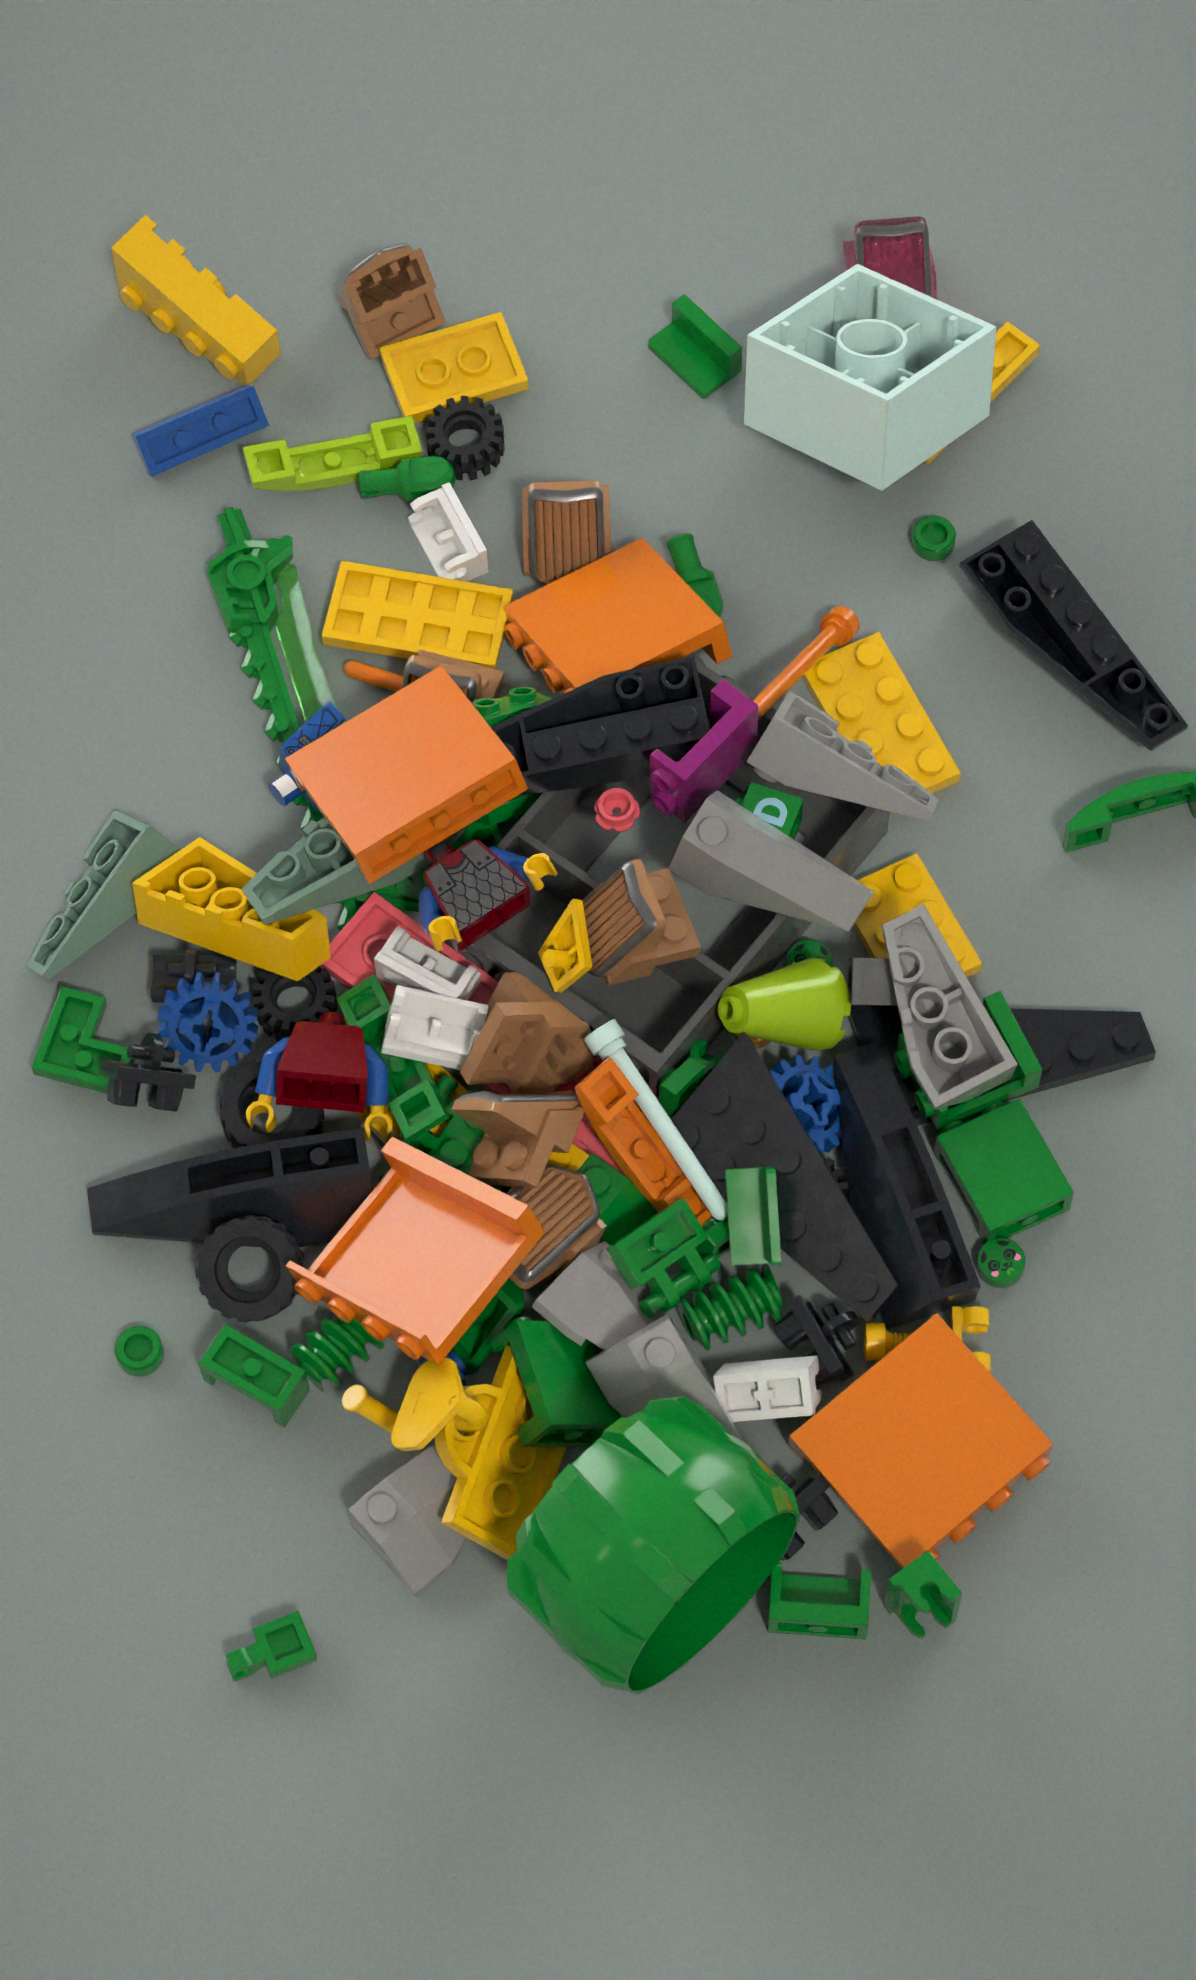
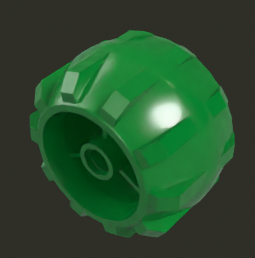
M686 1396L651 1400L641 1412H637L628 1418L621 1417L605 1429L599 1439L587 1448L572 1464L569 1463L552 1482L553 1486L540 1501L533 1514L525 1518L516 1534L517 1551L508 1558L507 1562L508 1595L555 1640L564 1653L578 1662L601 1686L640 1694L662 1682L692 1660L739 1614L776 1565L779 1564L800 1522V1513L795 1493L768 1468L752 1447L736 1438L701 1404H694Z

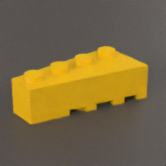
M145 214L111 247L120 290L119 297L131 310H140L150 317L153 324L165 334L171 332L182 340L184 346L197 357L202 355L214 363L218 372L229 380L234 378L244 386L251 384L281 354L277 329L237 294L228 298L218 278L206 267L201 272H198L184 256L186 249L174 239L168 244L165 243L154 233L157 224Z
M201 837L132 883L138 924L295 981L301 980L331 958L327 918L325 915L314 909L264 925L242 891V888L257 872Z

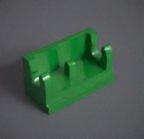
M927 1550L889 1578L884 1608L889 1614L894 1612L911 1634L918 1638H924L925 1630L923 1626L917 1623L915 1615L919 1611L926 1614L931 1612L934 1620L944 1628H947L956 1621L962 1592L929 1550Z

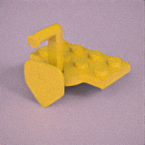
M505 1346L491 1385L476 1384L463 1386L456 1362L449 1358H444L439 1365L428 1360L417 1369L410 1381L400 1411H395L367 1394L364 1386L359 1384L349 1387L342 1397V1405L345 1410L354 1411L391 1433L393 1446L401 1451L421 1450L435 1438L436 1451L443 1465L457 1477L441 1523L508 1561V1558L517 1551L516 1534L525 1518L533 1514L540 1501L553 1486L552 1482L556 1478L566 1447H522L517 1429L534 1417L511 1346Z

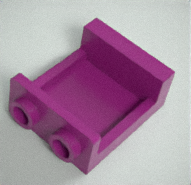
M724 679L711 690L710 730L678 762L670 759L659 749H655L650 754L651 801L663 814L667 816L673 814L684 823L702 806L706 798L716 792L749 758L757 745L758 705Z

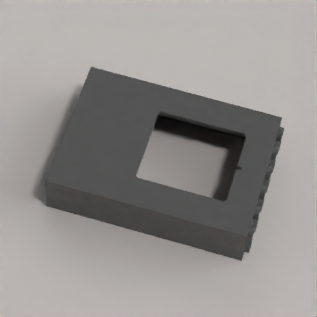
M691 653L681 658L695 657L709 728L711 690L722 679L749 699H754L743 692L740 685L726 675L719 676L707 668L703 660L696 654ZM773 706L758 720L757 743L777 712ZM746 761L725 781L726 784L742 795L747 793L750 783L753 782L803 798V816L798 832L805 839L801 845L852 876L888 832L889 811L788 787L778 781L776 783L769 782L761 778L754 771V766ZM650 775L583 788L543 792L496 847L527 858L535 854L544 853L549 856L558 874L555 877L553 875L543 876L541 880L544 887L540 891H536L531 882H527L530 892V907L459 952V954L498 982L505 972H519L582 1021H586L592 1032L608 1021L615 1019L625 1033L622 1039L627 1046L623 1049L653 1094L659 1098L658 1084L662 1076L670 1068H678L689 1058L690 1050L694 1043L702 1039L707 1042V1050L725 1028L718 1014V1004L723 992L730 986L772 972L812 922L748 906L708 955L699 952L696 957L655 966L650 976L607 985L604 976L595 977L586 972L562 993L554 992L538 951L572 899L583 900L600 884L599 881L586 872L620 834L615 829L605 830L596 822L597 812L594 810L595 803L605 791L612 788H622L631 793L641 809L651 798ZM614 809L612 812L615 815H619L621 810ZM449 939L444 941V943L454 949Z

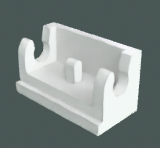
M450 482L441 485L442 488L425 494L410 504L415 513L407 517L408 524L437 577L467 582L488 573L487 549Z
M400 926L392 932L381 951L374 958L376 975L395 987L399 985L468 1001L482 979V974L478 972L479 969L471 965L468 968L411 938L406 933L407 930Z
M397 985L386 1020L381 1053L461 1070L485 1024L488 1005Z
M818 1356L724 1363L713 1376L715 1392L732 1422L812 1416L816 1414L815 1408L820 1403L822 1391L816 1390L815 1376L819 1371Z

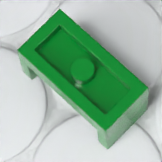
M224 1324L198 1362L205 1382L213 1385L218 1379L271 1410L275 1422L282 1427H286L310 1391L305 1370Z
M779 1563L772 1571L768 1633L866 1640L869 1622L871 1570L861 1569L860 1579L782 1574V1563Z

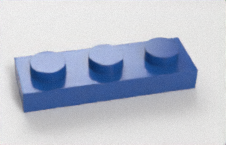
M247 384L132 434L147 473L152 477L269 426L254 386Z

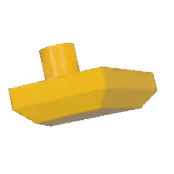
M572 899L538 951L554 992L562 993L592 968L583 901L580 899Z

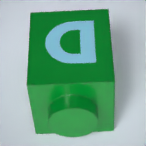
M751 782L745 798L737 796L735 802L795 840L802 822L804 799Z

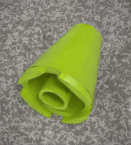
M809 958L728 987L723 992L719 1001L718 1014L725 1028L732 1033L742 1035L745 1032L749 1037L811 1051H821L833 1048L846 1032V1030H840L843 1017L850 1016L849 988L842 972L836 966L830 967L825 963L826 960L822 958Z

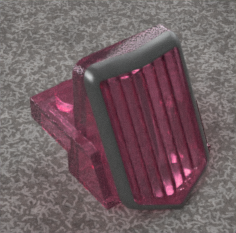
M916 216L864 220L856 223L854 227V241H843V258L846 271L859 264L937 299L936 271L925 218Z

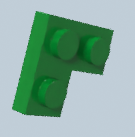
M61 986L31 1067L34 1075L108 1094L109 1077L99 1073L101 1060L134 1063L135 1059L128 1058V1047L95 1039L107 1007L105 997Z

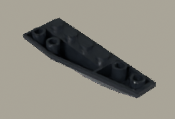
M1033 520L960 562L959 567L1009 634L1148 750H1154L1188 728V724Z
M694 656L604 675L491 726L492 730L517 761L528 787L521 794L583 788L649 776L650 754L655 749H659L670 759L678 762L710 730Z
M875 1041L835 1054L833 1061L836 1088L841 1102L838 1108L846 1181L848 1183V1200L869 1237L872 1238L901 1286L879 1312L882 1322L885 1323V1328L888 1330L952 1309V1306H961L975 1301L981 1285L930 1154L879 1042Z
M363 1127L223 1150L147 1169L87 1188L93 1235L203 1243L207 1236L211 1235L215 1228L232 1219L255 1215V1217L265 1216L272 1218V1221L277 1224L282 1223L287 1227V1231L291 1235H295L299 1241L297 1243L299 1247L330 1243L373 1191ZM246 1245L247 1247H258L255 1245Z

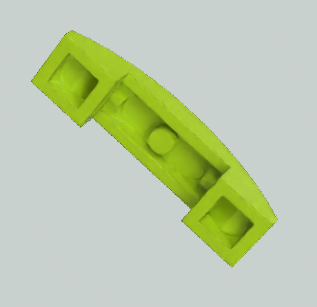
M412 416L370 423V431L367 434L288 448L284 439L243 447V454L253 488L273 491L314 490L359 481V473L362 470L397 468L402 459L419 458L423 453Z

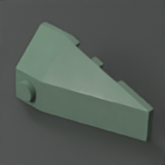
M115 810L92 841L82 859L89 865L81 880L70 882L64 893L68 897L64 913L58 914L50 920L26 966L48 980L56 976L137 913L132 883L181 849L149 825Z
M322 817L318 822L312 820L303 828L304 836L290 850L280 851L242 888V891L262 923L266 925L396 884L430 865L431 862L424 853H421L373 883L368 884L350 851L326 818Z

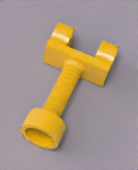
M952 1306L949 1316V1327L961 1340L962 1332L967 1334L988 1332V1326H990L989 1309L978 1306L966 1308ZM865 1322L863 1335L864 1360L880 1361L888 1352L892 1351L910 1336L911 1332L908 1334L904 1332L903 1335L901 1332L898 1334L894 1332L892 1334V1332L885 1328V1323ZM972 1352L985 1368L991 1372V1355L985 1352Z

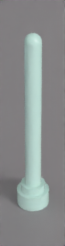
M615 1019L603 1024L586 1036L584 1042L594 1056L599 1054L603 1061L610 1057L613 1059L639 1094L635 1101L709 1212L716 1220H725L728 1218L726 1201L623 1049L627 1046L622 1039L625 1033Z

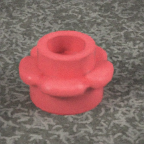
M612 788L605 791L598 798L594 806V810L597 812L596 822L605 830L627 831L634 825V819H637L640 815L638 802L634 800L630 792L622 788ZM614 809H620L621 813L619 815H615L612 811Z

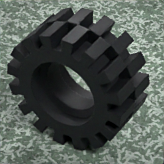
M461 396L460 404H455L454 398L446 400L447 409L439 404L434 408L435 416L430 414L427 419L426 441L428 456L443 457L449 461L453 467L456 480L462 481L463 473H469L470 481L476 480L477 471L481 470L485 477L491 473L490 464L497 468L500 464V456L504 455L505 441L502 418L499 413L495 414V407L490 403L484 408L483 399L476 397L474 404L469 403L468 396ZM471 429L479 432L482 439L474 446L463 448L452 445L449 442V437L458 430Z
M320 966L299 981L270 971L266 973L261 969L257 975L259 983L254 982L252 991L254 997H252L254 1007L258 1008L259 1011L257 1019L259 1026L263 1025L264 1033L269 1037L274 1033L277 1042L283 1037H290L296 1023L301 1021L318 1023V1019L322 1014L327 1012L335 1013L338 1007L334 981L331 980L329 971L326 968L321 970ZM303 987L312 994L313 1000L309 1008L303 1012L286 1013L277 1005L278 997L288 988Z

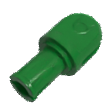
M437 456L405 458L401 460L397 468L362 470L359 473V486L363 499L400 495L406 502H413L425 494L442 488L441 485L450 482L453 488L456 482L451 463L443 457Z
M686 533L669 539L666 546L670 551L676 573L720 618L723 611V600L714 572L702 567L694 543V536Z

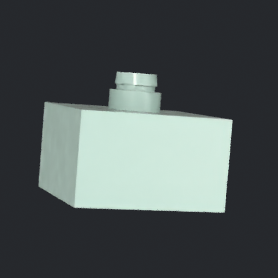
M856 264L747 335L744 424L883 491L989 416L997 327Z

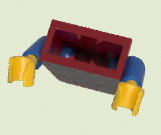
M446 838L423 852L433 866L423 873L424 888L418 895L419 925L432 939L437 952L443 950L442 942L449 939L454 949L459 953L530 907V892L527 882H531L533 888L536 891H540L544 887L541 878L545 875H553L555 877L558 873L549 856L544 853L535 854L527 858L495 846L486 847L480 840H471L456 850Z
M327 1012L319 1017L318 1023L307 1021L296 1023L290 1037H283L265 1052L255 1093H259L258 1101L250 1104L246 1110V1118L251 1129L254 1125L255 1116L260 1113L269 1114L266 1121L267 1133L274 1130L277 1119L271 1102L272 1098L276 1097V1105L365 1113L366 1106H370V1115L366 1118L363 1127L366 1142L369 1143L370 1141L369 1126L372 1124H380L385 1128V1142L388 1141L393 1126L390 1117L384 1113V1106H388L389 1103L388 1068L374 1047L364 1044L363 1030L361 1028L345 1025V1020L341 1015Z

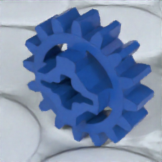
M197 972L194 984L190 985L185 979L181 978L178 980V993L171 990L166 992L164 1003L167 1006H160L157 1019L163 1022L159 1024L158 1034L163 1038L170 1037L166 1041L165 1048L180 1052L178 1064L181 1066L191 1059L196 1061V1072H201L205 1063H211L216 1073L220 1072L223 1060H227L234 1067L238 1065V1051L247 1055L251 1052L252 1042L250 1039L257 1038L259 1028L253 1022L257 1021L259 1011L258 1008L247 1007L252 997L249 991L240 995L236 993L238 986L236 979L230 981L226 986L221 984V973L216 972L212 982H205L202 973ZM201 998V999L197 1000V1001L194 1002V1003H193V1002H190V1001H192V1000H194V999ZM225 1003L228 1004L233 1010H229ZM211 1010L213 1025L210 1026L209 1033L204 1034V1018H207L208 1011Z
M801 1055L794 1056L788 1062L783 1059L771 1068L772 1071L770 1072L820 1153L823 1151L828 1153L837 1147L842 1140L838 1108L841 1104L840 1095L836 1088V1080L832 1077L834 1066L831 1064L824 1070L820 1069L819 1059L815 1056L806 1063H804Z

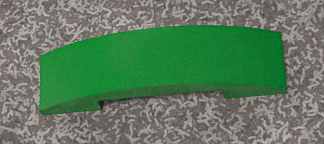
M1176 772L1143 778L1122 785L1098 797L1086 805L1066 824L1063 840L1065 853L1107 842L1112 823L1188 803L1193 817L1196 818V772Z
M376 974L372 975L337 997L336 999L349 1026H358L363 1030L364 1044L373 1046L387 1065L390 1100L388 1105L404 1138L410 1143L449 1119L441 1093L427 1063L381 1053L386 1020L392 999Z

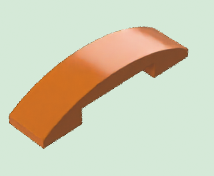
M611 1057L604 1060L575 1087L578 1099L593 1129L624 1174L659 1212L674 1201L684 1198L700 1225L703 1226L712 1217V1214L653 1126L633 1101L639 1095Z

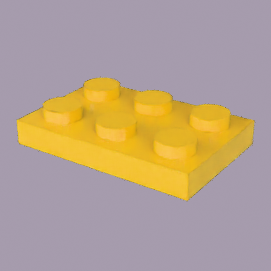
M502 312L379 347L380 358L402 416H412L414 423L427 420L430 414L435 416L434 408L439 404L447 409L446 400L454 398L455 404L461 403V396H468L470 404H474L476 397L483 399V403L529 389L527 375Z
M917 853L857 880L874 891L853 925L855 932L871 958H888L882 930L883 924L924 904L966 977L981 971L982 962Z

